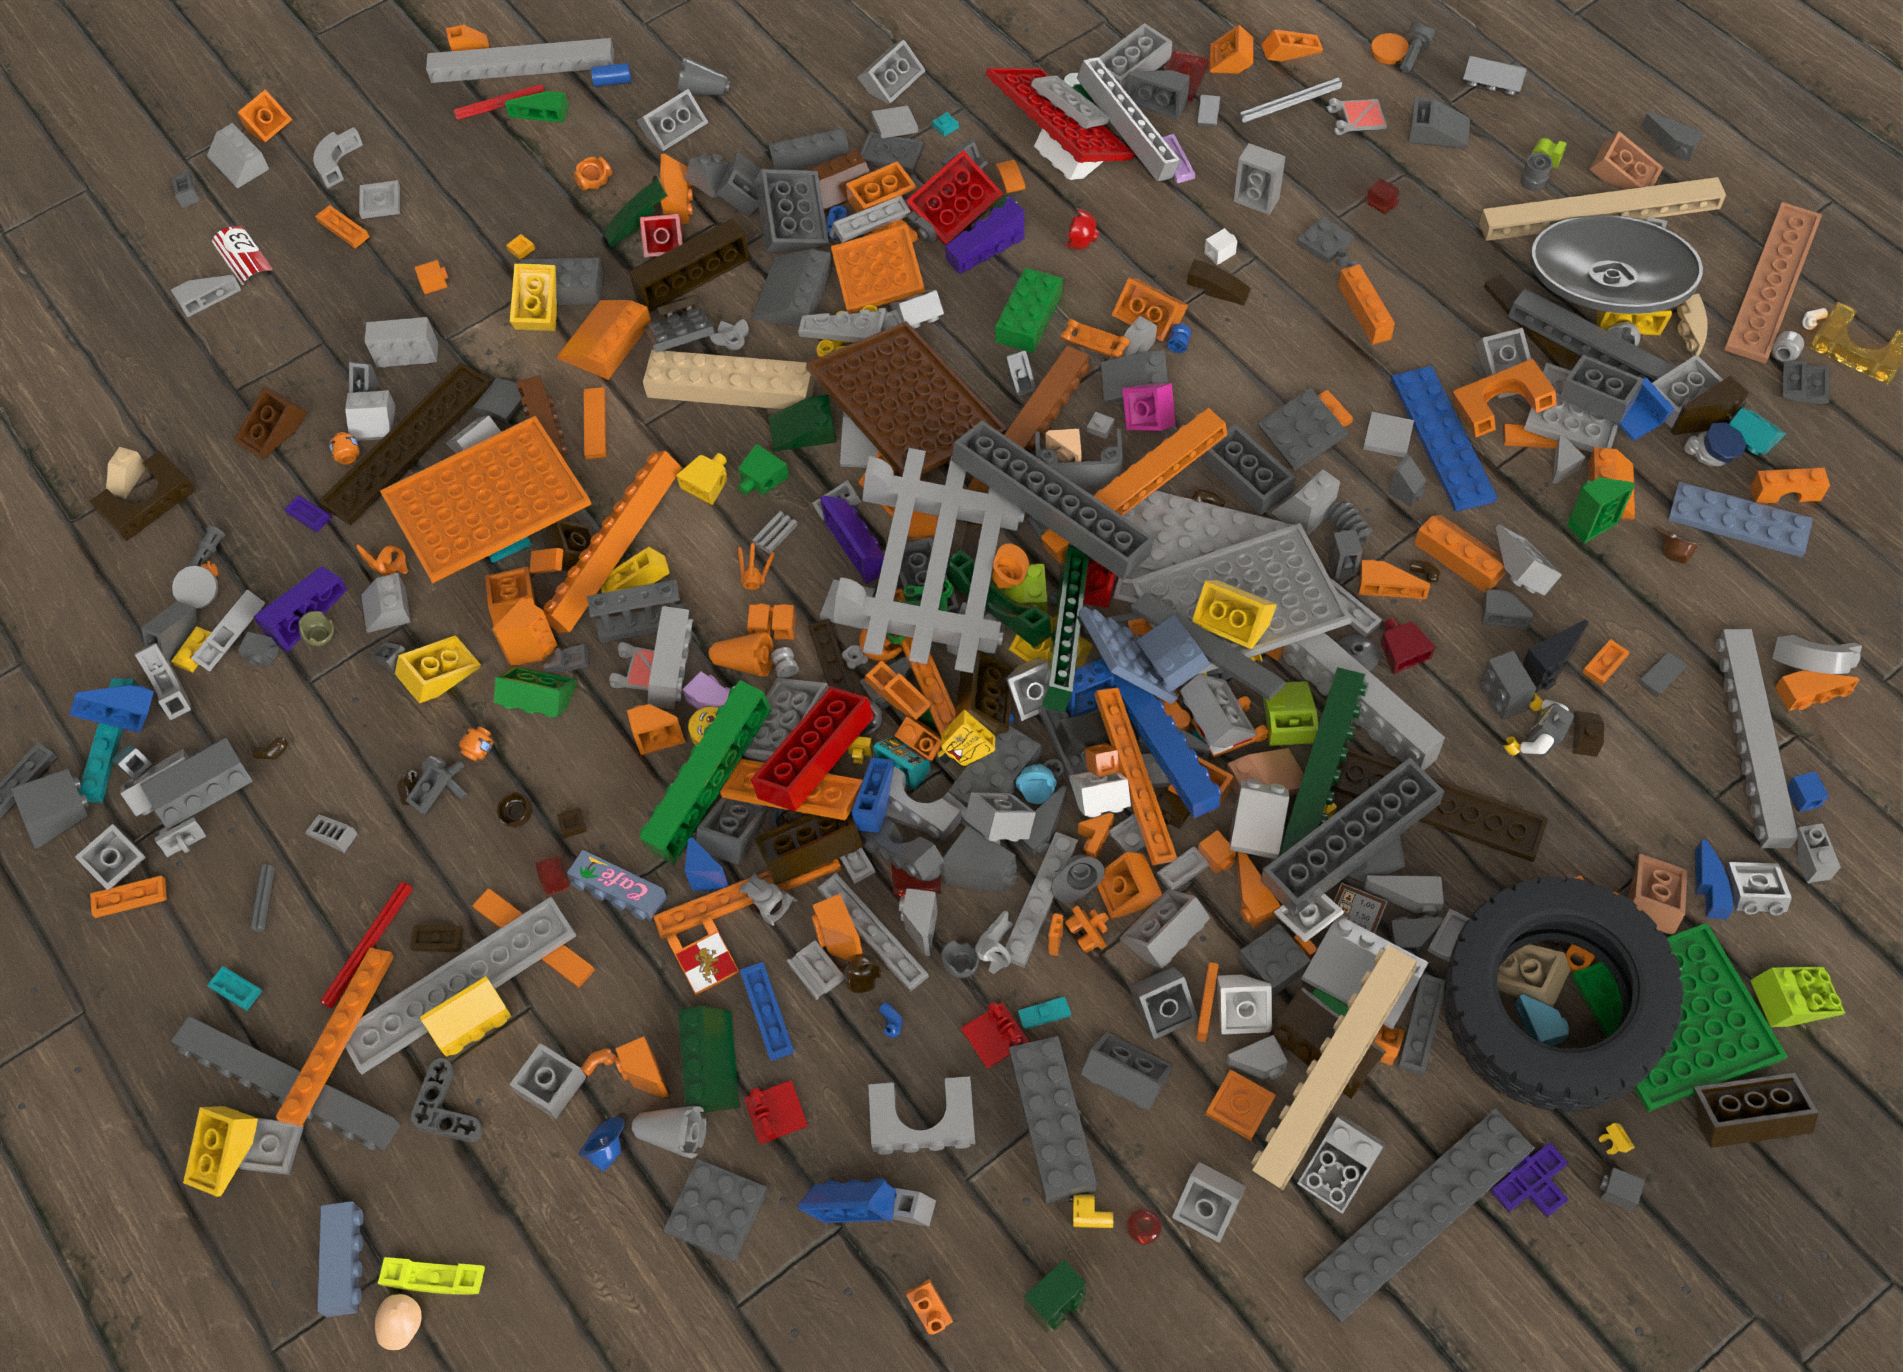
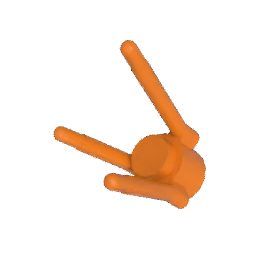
M754 543L750 545L749 568L746 571L742 548L738 547L741 584L749 590H757L760 588V585L765 584V577L775 555L774 552H771L761 574L759 569L754 567Z

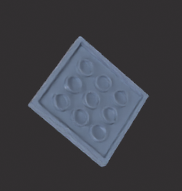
M1084 606L1078 612L1112 673L1170 704L1178 699L1174 690L1171 691L1137 643V640L1142 635L1139 634L1137 636L1133 634L1126 626L1122 628L1112 618L1106 619L1095 609L1092 611Z

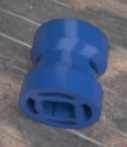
M1184 324L1173 325L1167 347L1175 353L1185 352L1188 347V340L1191 337V329Z

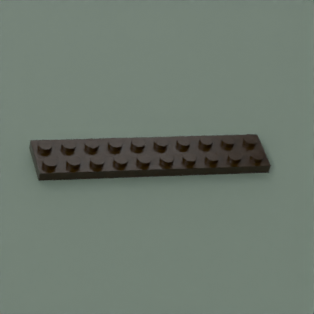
M460 362L318 501L319 505L351 526L382 495L380 490L391 486L485 393L492 384L491 380Z
M1349 748L1346 761H1341L1339 767L1342 770L1339 784L1334 783L1333 791L1357 798L1399 765ZM1429 776L1445 792L1440 804L1421 818L1420 822L1534 862L1546 828L1547 817Z

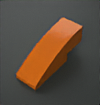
M882 660L865 676V683L887 702L915 721L932 706V703L900 673L896 674Z

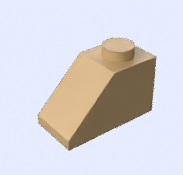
M119 447L109 461L106 489L114 496L126 499L146 470L142 464L144 461L138 452Z

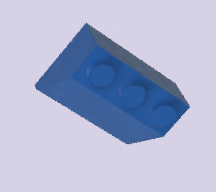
M871 1179L869 1183H863L860 1180H848V1183L843 1184L828 1180L825 1181V1184L814 1185L799 1202L798 1209L822 1223L893 1221L896 1189L888 1185L887 1181L883 1179Z

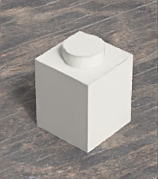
M1224 228L1206 239L1204 253L1218 265L1236 254L1237 240L1233 234H1230Z

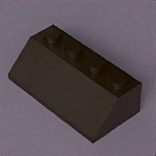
M977 650L973 673L965 671L960 673L955 719L963 710H966L991 733H1007L1009 731L1012 694L1006 678L1014 669L983 651Z
M809 814L755 837L775 885L786 882L793 877L807 873L816 867L830 863L839 857L864 847L850 814L846 820Z
M1302 988L1279 1016L1269 1035H1274L1279 1043L1310 1066L1314 1059L1316 1061L1320 1059L1322 1055L1320 1048L1327 1037L1332 1039L1335 1029L1333 1027L1339 1015L1305 988ZM1372 1042L1342 1093L1352 1099L1366 1084L1386 1051Z
M1796 1073L1696 1086L1693 1088L1699 1127L1710 1148L1812 1134L1819 1114Z

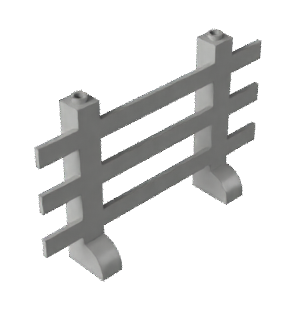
M908 449L902 477L894 476L893 469L885 461L869 456L862 501L895 507L875 598L866 596L864 588L857 582L840 577L833 622L868 629L863 652L882 655L886 633L912 637L913 643L909 661L923 664L928 662L932 641L959 646L955 670L973 673L977 650L995 653L996 646L1002 644L1004 632L1000 631L1001 622L983 619L999 529L1005 528L1017 531L1018 523H1023L1025 511L990 487L988 494L963 489L966 470L951 460L945 485L920 481L926 451ZM913 511L939 516L920 606L893 601ZM956 519L982 524L965 615L938 610Z

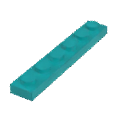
M111 678L109 688L126 685L136 686L137 683L134 679ZM98 723L81 780V789L78 791L79 794L84 793L87 802H103L114 764L112 759L117 754L123 733L122 728Z

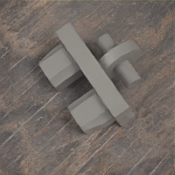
M189 817L172 829L167 830L164 828L160 830L159 836L155 837V841L165 855L169 857L180 850H183L185 853L189 852V845L206 837V834L196 819Z

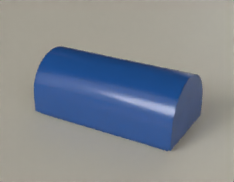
M628 63L591 68L594 87L632 83Z

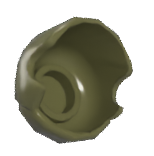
M308 612L299 621L300 636L307 644L318 647L331 641L334 635L332 620H328L322 612Z

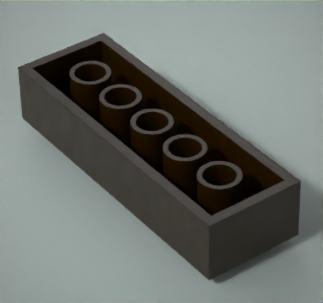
M732 218L630 271L629 275L637 301L647 306L649 313L657 309L656 307L667 304L749 261L750 256L745 232Z

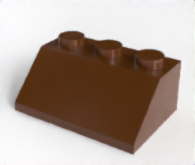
M858 150L805 170L818 171L824 212L834 206L848 203L846 183L870 173L866 161Z

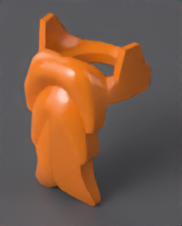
M357 544V549L362 559L381 575L395 574V571L406 574L409 571L406 565V555L399 547L395 545L386 546L378 558H376L371 552ZM397 551V558L391 563V552Z

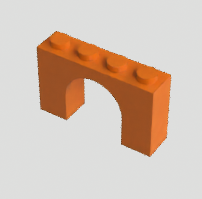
M1533 359L1452 391L1454 406L1475 438L1496 430L1494 414L1487 403L1499 394L1516 393L1523 396L1536 413L1556 406L1555 389Z

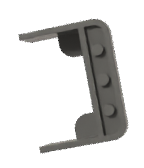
M1117 429L1116 447L1105 448L1101 453V461L1058 462V456L1055 451L1040 449L1039 432H1035V457L1094 496L1098 490L1109 485L1115 477L1123 474L1121 429Z

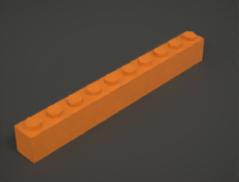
M1207 408L1204 412L1197 414L1187 425L1180 427L1170 438H1166L1153 451H1149L1140 461L1132 464L1122 475L1115 477L1109 485L1098 490L1094 497L1121 516L1125 515L1226 437V423L1210 408ZM1051 529L1046 530L1041 536L1044 549L1061 564L1067 546L1072 544Z
M666 451L653 452L648 456L646 465L636 473V479L625 489L623 498L614 505L612 514L602 522V528L591 538L589 547L579 555L580 560L568 571L566 580L556 588L555 596L545 604L543 612L548 624L558 633L571 632L588 607L587 596L597 594L677 474L681 471L682 467Z

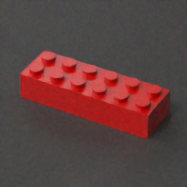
M830 686L750 779L757 798L796 812L874 718L868 697Z

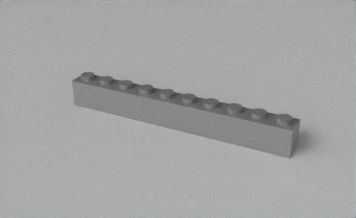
M611 38L428 53L426 70L431 83L591 70L592 67L614 65V49Z
M1724 629L1720 637L1716 639L1715 648L1721 658L1720 671L1724 672V690L1728 692V709L1733 715L1732 728L1738 738L1737 752L1742 757L1741 771L1746 776V794L1750 796L1751 800L1750 813L1756 823L1755 837L1759 840L1761 848H1791L1798 839V834L1752 629Z

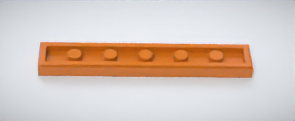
M489 888L472 905L477 912L500 929L523 915ZM564 944L540 959L577 988H580L595 971L593 966Z

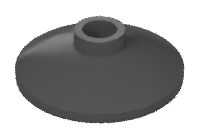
M1350 634L1342 637L1337 642L1340 647L1369 672L1377 666L1380 653L1377 645L1370 638H1365L1360 634Z

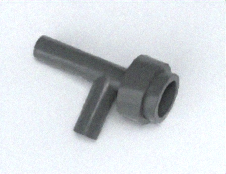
M431 755L421 765L424 774L431 762L440 765L444 769L446 762L439 756ZM458 760L446 770L454 776L465 766L462 761ZM450 778L446 786L460 800L466 798L468 794Z

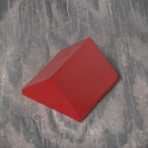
M680 214L640 217L644 257H657L684 244V231Z
M1097 561L1089 562L1087 566L1083 604L1109 608L1117 575Z

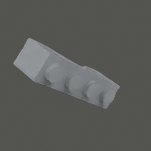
M894 766L888 798L890 808L896 813L901 812L906 815L912 824L925 828L931 837L939 838L945 842L961 823V811L943 798L932 803H919L909 798L904 791L906 786L905 773Z

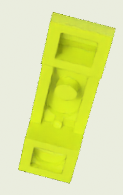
M384 1257L378 1284L429 1293L479 1294L485 1266L459 1263L458 1266L412 1262L409 1259Z

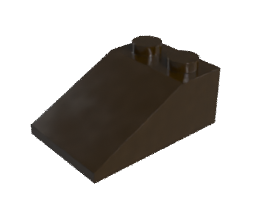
M1731 376L1727 377L1685 404L1678 415L1671 433L1673 435L1708 431L1712 423L1726 422L1730 424L1739 410L1745 406V400L1749 392Z

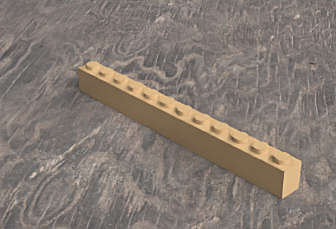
M1718 177L1487 208L1483 209L1479 224L1486 241L1540 234L1544 229L1559 221L1579 216L1616 215L1643 220L1647 217L1657 218L1716 210L1721 208L1726 193Z

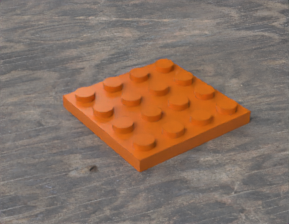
M907 224L831 246L848 314L860 312L867 305L877 307L926 292Z

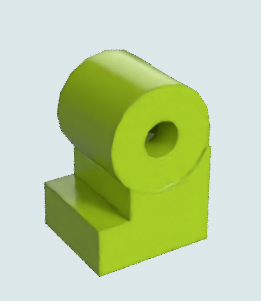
M1542 138L1537 142L1532 154L1544 153L1550 156L1553 162L1552 167L1557 169L1563 158L1567 143L1559 141L1558 144H1555L1549 139Z

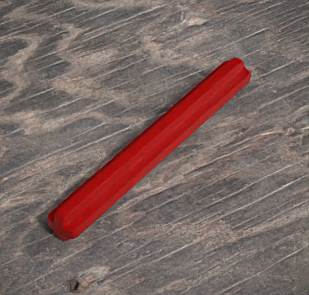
M539 84L456 108L454 113L456 119L461 120L506 107L505 102L507 100L545 92L543 85Z

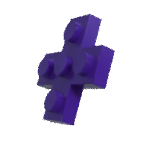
M1549 1142L1532 1157L1527 1155L1507 1173L1509 1176L1490 1192L1508 1213L1526 1198H1529L1544 1216L1548 1218L1568 1201V1198L1550 1180L1567 1166L1568 1162Z

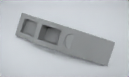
M246 590L191 659L210 672L254 618L253 616L264 606L265 602L249 590Z

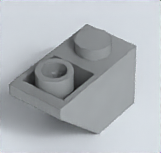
M1823 823L1799 827L1797 829L1798 862L1806 882L1831 880L1841 866Z

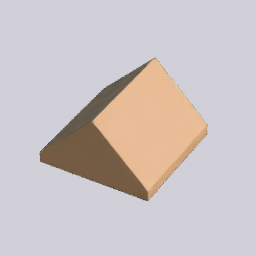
M1079 429L1050 430L1046 433V449L1056 452L1058 462H1081Z

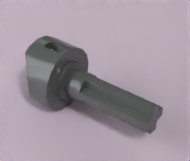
M1417 21L1411 24L1406 35V40L1410 46L1400 66L1402 73L1411 72L1420 49L1430 46L1435 29L1428 28Z

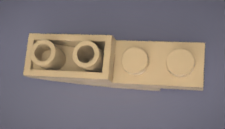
M1694 294L1688 300L1675 307L1678 316L1681 318L1678 324V333L1683 337L1686 348L1691 352L1692 356H1699L1707 336V316L1700 295Z

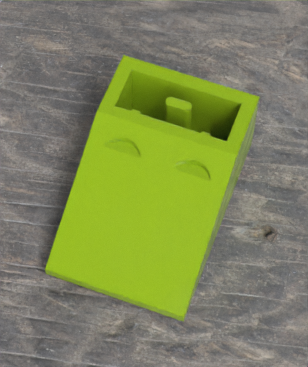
M1308 681L1285 682V686L1270 701L1263 697L1266 724L1269 730V746L1314 743L1319 725Z
M1824 967L1771 968L1750 980L1770 1027H1789L1845 1014L1841 1000L1836 994L1830 976Z

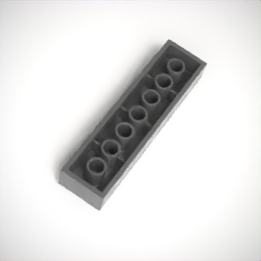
M1409 758L1266 866L1262 872L1261 882L1293 916H1296L1440 804L1445 791Z

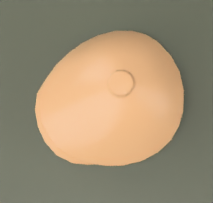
M396 1294L387 1297L381 1303L375 1317V1334L378 1343L383 1348L400 1350L406 1347L414 1337L421 1323V1309L413 1298L407 1295Z

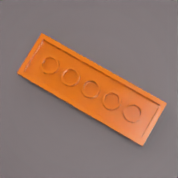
M741 759L720 790L722 798L786 809L757 798L750 779L764 764L763 762ZM826 774L797 809V812L846 820L854 807L863 780Z

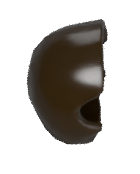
M513 792L503 797L498 803L496 812L501 823L508 827L516 828L525 825L530 820L533 809L530 800L525 795Z
M869 955L854 957L844 969L848 989L853 993L861 994L875 988V979L877 977L881 978L878 960Z

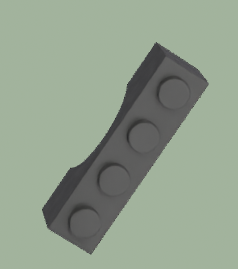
M884 818L879 833L868 831L860 833L865 841L863 845L871 854L875 852L883 861L889 860L897 869L903 868L911 877L917 876L925 880L944 862L935 844L922 837L908 843H901L903 840L902 835L894 822L887 818Z

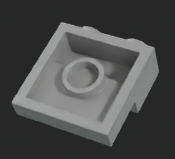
M1728 863L1727 872L1732 883L1731 893L1736 911H1744L1749 915L1755 914L1758 911L1780 915L1788 911L1792 897L1779 864Z

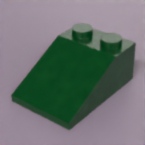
M828 394L807 397L769 416L773 452L836 443Z

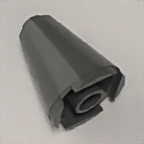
M684 57L682 65L685 67L680 71L678 94L689 89L692 95H724L725 92H729L731 81H728V76L690 57Z

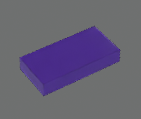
M299 495L284 509L287 515L316 533L331 519L327 512Z

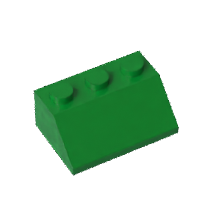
M1599 477L1592 482H1585L1580 488L1578 498L1575 500V506L1570 513L1567 526L1584 544L1615 526L1620 521L1635 484L1629 481Z
M514 666L496 677L494 703L501 704L503 708H520L526 713L539 712L544 713L546 717L554 718L566 711L576 687L577 679Z

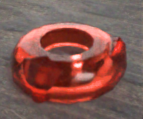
M1149 1210L1134 1212L1127 1220L1129 1235L1135 1242L1143 1245L1155 1242L1161 1233V1222L1158 1216ZM1141 1219L1149 1220L1152 1223L1151 1231L1141 1232L1137 1227L1138 1221Z

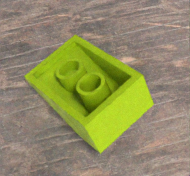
M1044 564L1029 565L1024 581L1021 584L1009 589H999L1012 600L1023 605H1035L1047 613ZM990 578V581L996 586L997 584Z

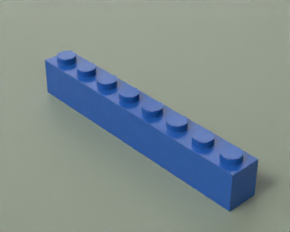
M1114 674V688L1119 689L1129 720L1192 817L1196 818L1219 808L1221 791L1218 785L1211 782L1206 767L1199 764L1194 749H1189L1184 734L1177 731L1172 716H1167L1162 701L1156 699L1148 691Z

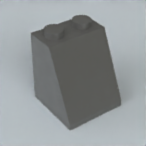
M69 769L11 788L35 849L43 846L87 817L84 808L89 806L84 793H78L77 790L81 789V785L77 776H71Z
M966 826L943 857L944 862L940 865L942 883L951 886L1003 893L1007 887H1012L1017 879L1015 854L994 841L985 839L984 835L969 826Z

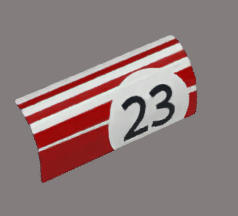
M242 226L224 228L213 237L212 243L242 285L251 275L257 272L273 270Z

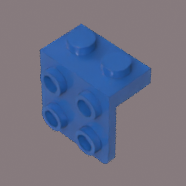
M1645 378L1638 398L1622 422L1617 424L1630 439L1637 440L1662 425L1675 408Z

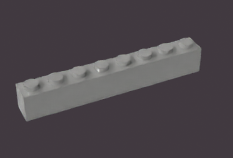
M1099 57L1083 60L1076 79L1098 107L1111 117L1109 121L1156 181L1173 178L1180 162L1177 155Z

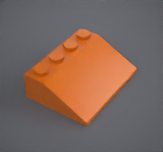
M600 300L557 355V359L609 380L644 334V327L648 326L651 322L648 307L631 300Z

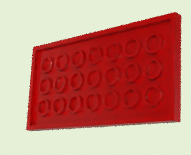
M1041 68L987 69L985 75L991 80V83L998 86L1004 95L1010 97L1016 106L1022 108L1028 117L1035 120L1040 128L1048 132L1050 138L1062 145V149L1069 152L1075 161L1079 163H1096L1100 161L1132 160L1135 153L1104 125L1083 128L1078 125L1075 119L1066 116L1061 108L1052 105L1048 98L1037 93V90L1031 86L1033 79L1049 76Z

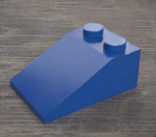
M126 685L77 692L69 716L140 733L154 691L140 685Z

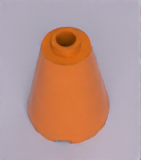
M759 632L715 642L709 649V658L715 665L763 677L768 676L771 672L773 662L770 659V651H774L772 638L768 633Z

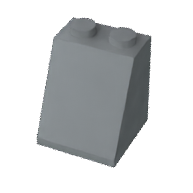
M1322 469L1292 492L1272 511V514L1285 523L1293 525L1301 523L1305 533L1309 536L1328 518V510L1336 503L1340 481Z
M1255 779L1240 781L1229 830L1230 850L1274 859L1279 857L1289 802L1288 789L1283 785L1275 783L1271 785L1261 784L1260 781Z

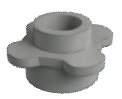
M859 645L850 646L842 653V658L846 659L849 669H855L857 665L868 662V658L863 654Z

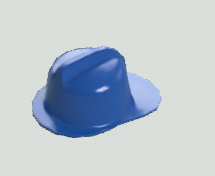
M614 1117L600 1124L591 1133L584 1146L578 1152V1155L586 1157L593 1166H597L599 1170L605 1171L621 1153L619 1134L624 1127V1119Z

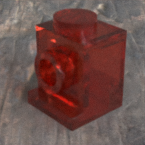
M559 856L536 862L538 878L546 895L569 889L566 870Z

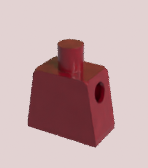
M1390 618L1384 622L1383 626L1387 631L1383 633L1381 647L1393 674L1432 659L1435 650L1434 644L1413 622L1399 625L1395 618Z

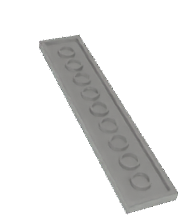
M549 897L363 1016L345 1046L357 1070L364 1074L426 1034L428 1030L421 1021L420 1016L486 976L493 987L497 988L576 937V934L552 897Z

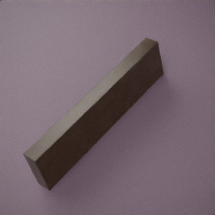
M827 619L808 625L828 686L854 693L830 620Z

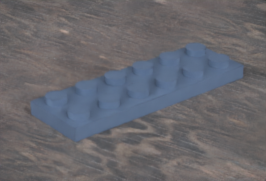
M1678 482L1668 517V521L1802 558L1806 552L1813 518L1683 482Z

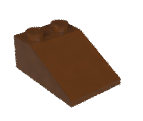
M263 387L234 441L260 459H264L298 429L307 411L280 393Z

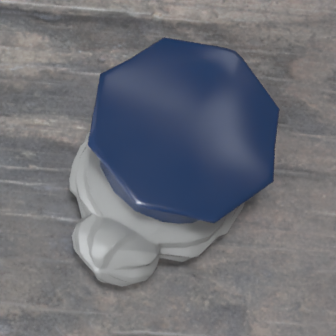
M1712 423L1708 431L1688 438L1684 451L1689 455L1697 457L1701 463L1712 467H1719L1725 463H1730L1734 457H1741L1747 444L1741 432L1728 423Z

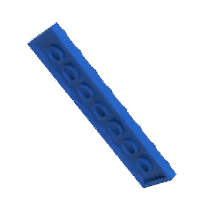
M1428 366L1392 375L1391 382L1409 419L1414 420L1413 427L1454 512L1496 502L1497 495L1433 367Z

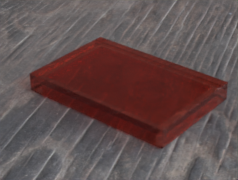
M1174 50L1165 71L1173 70L1190 76L1189 102H1193L1210 64V59Z

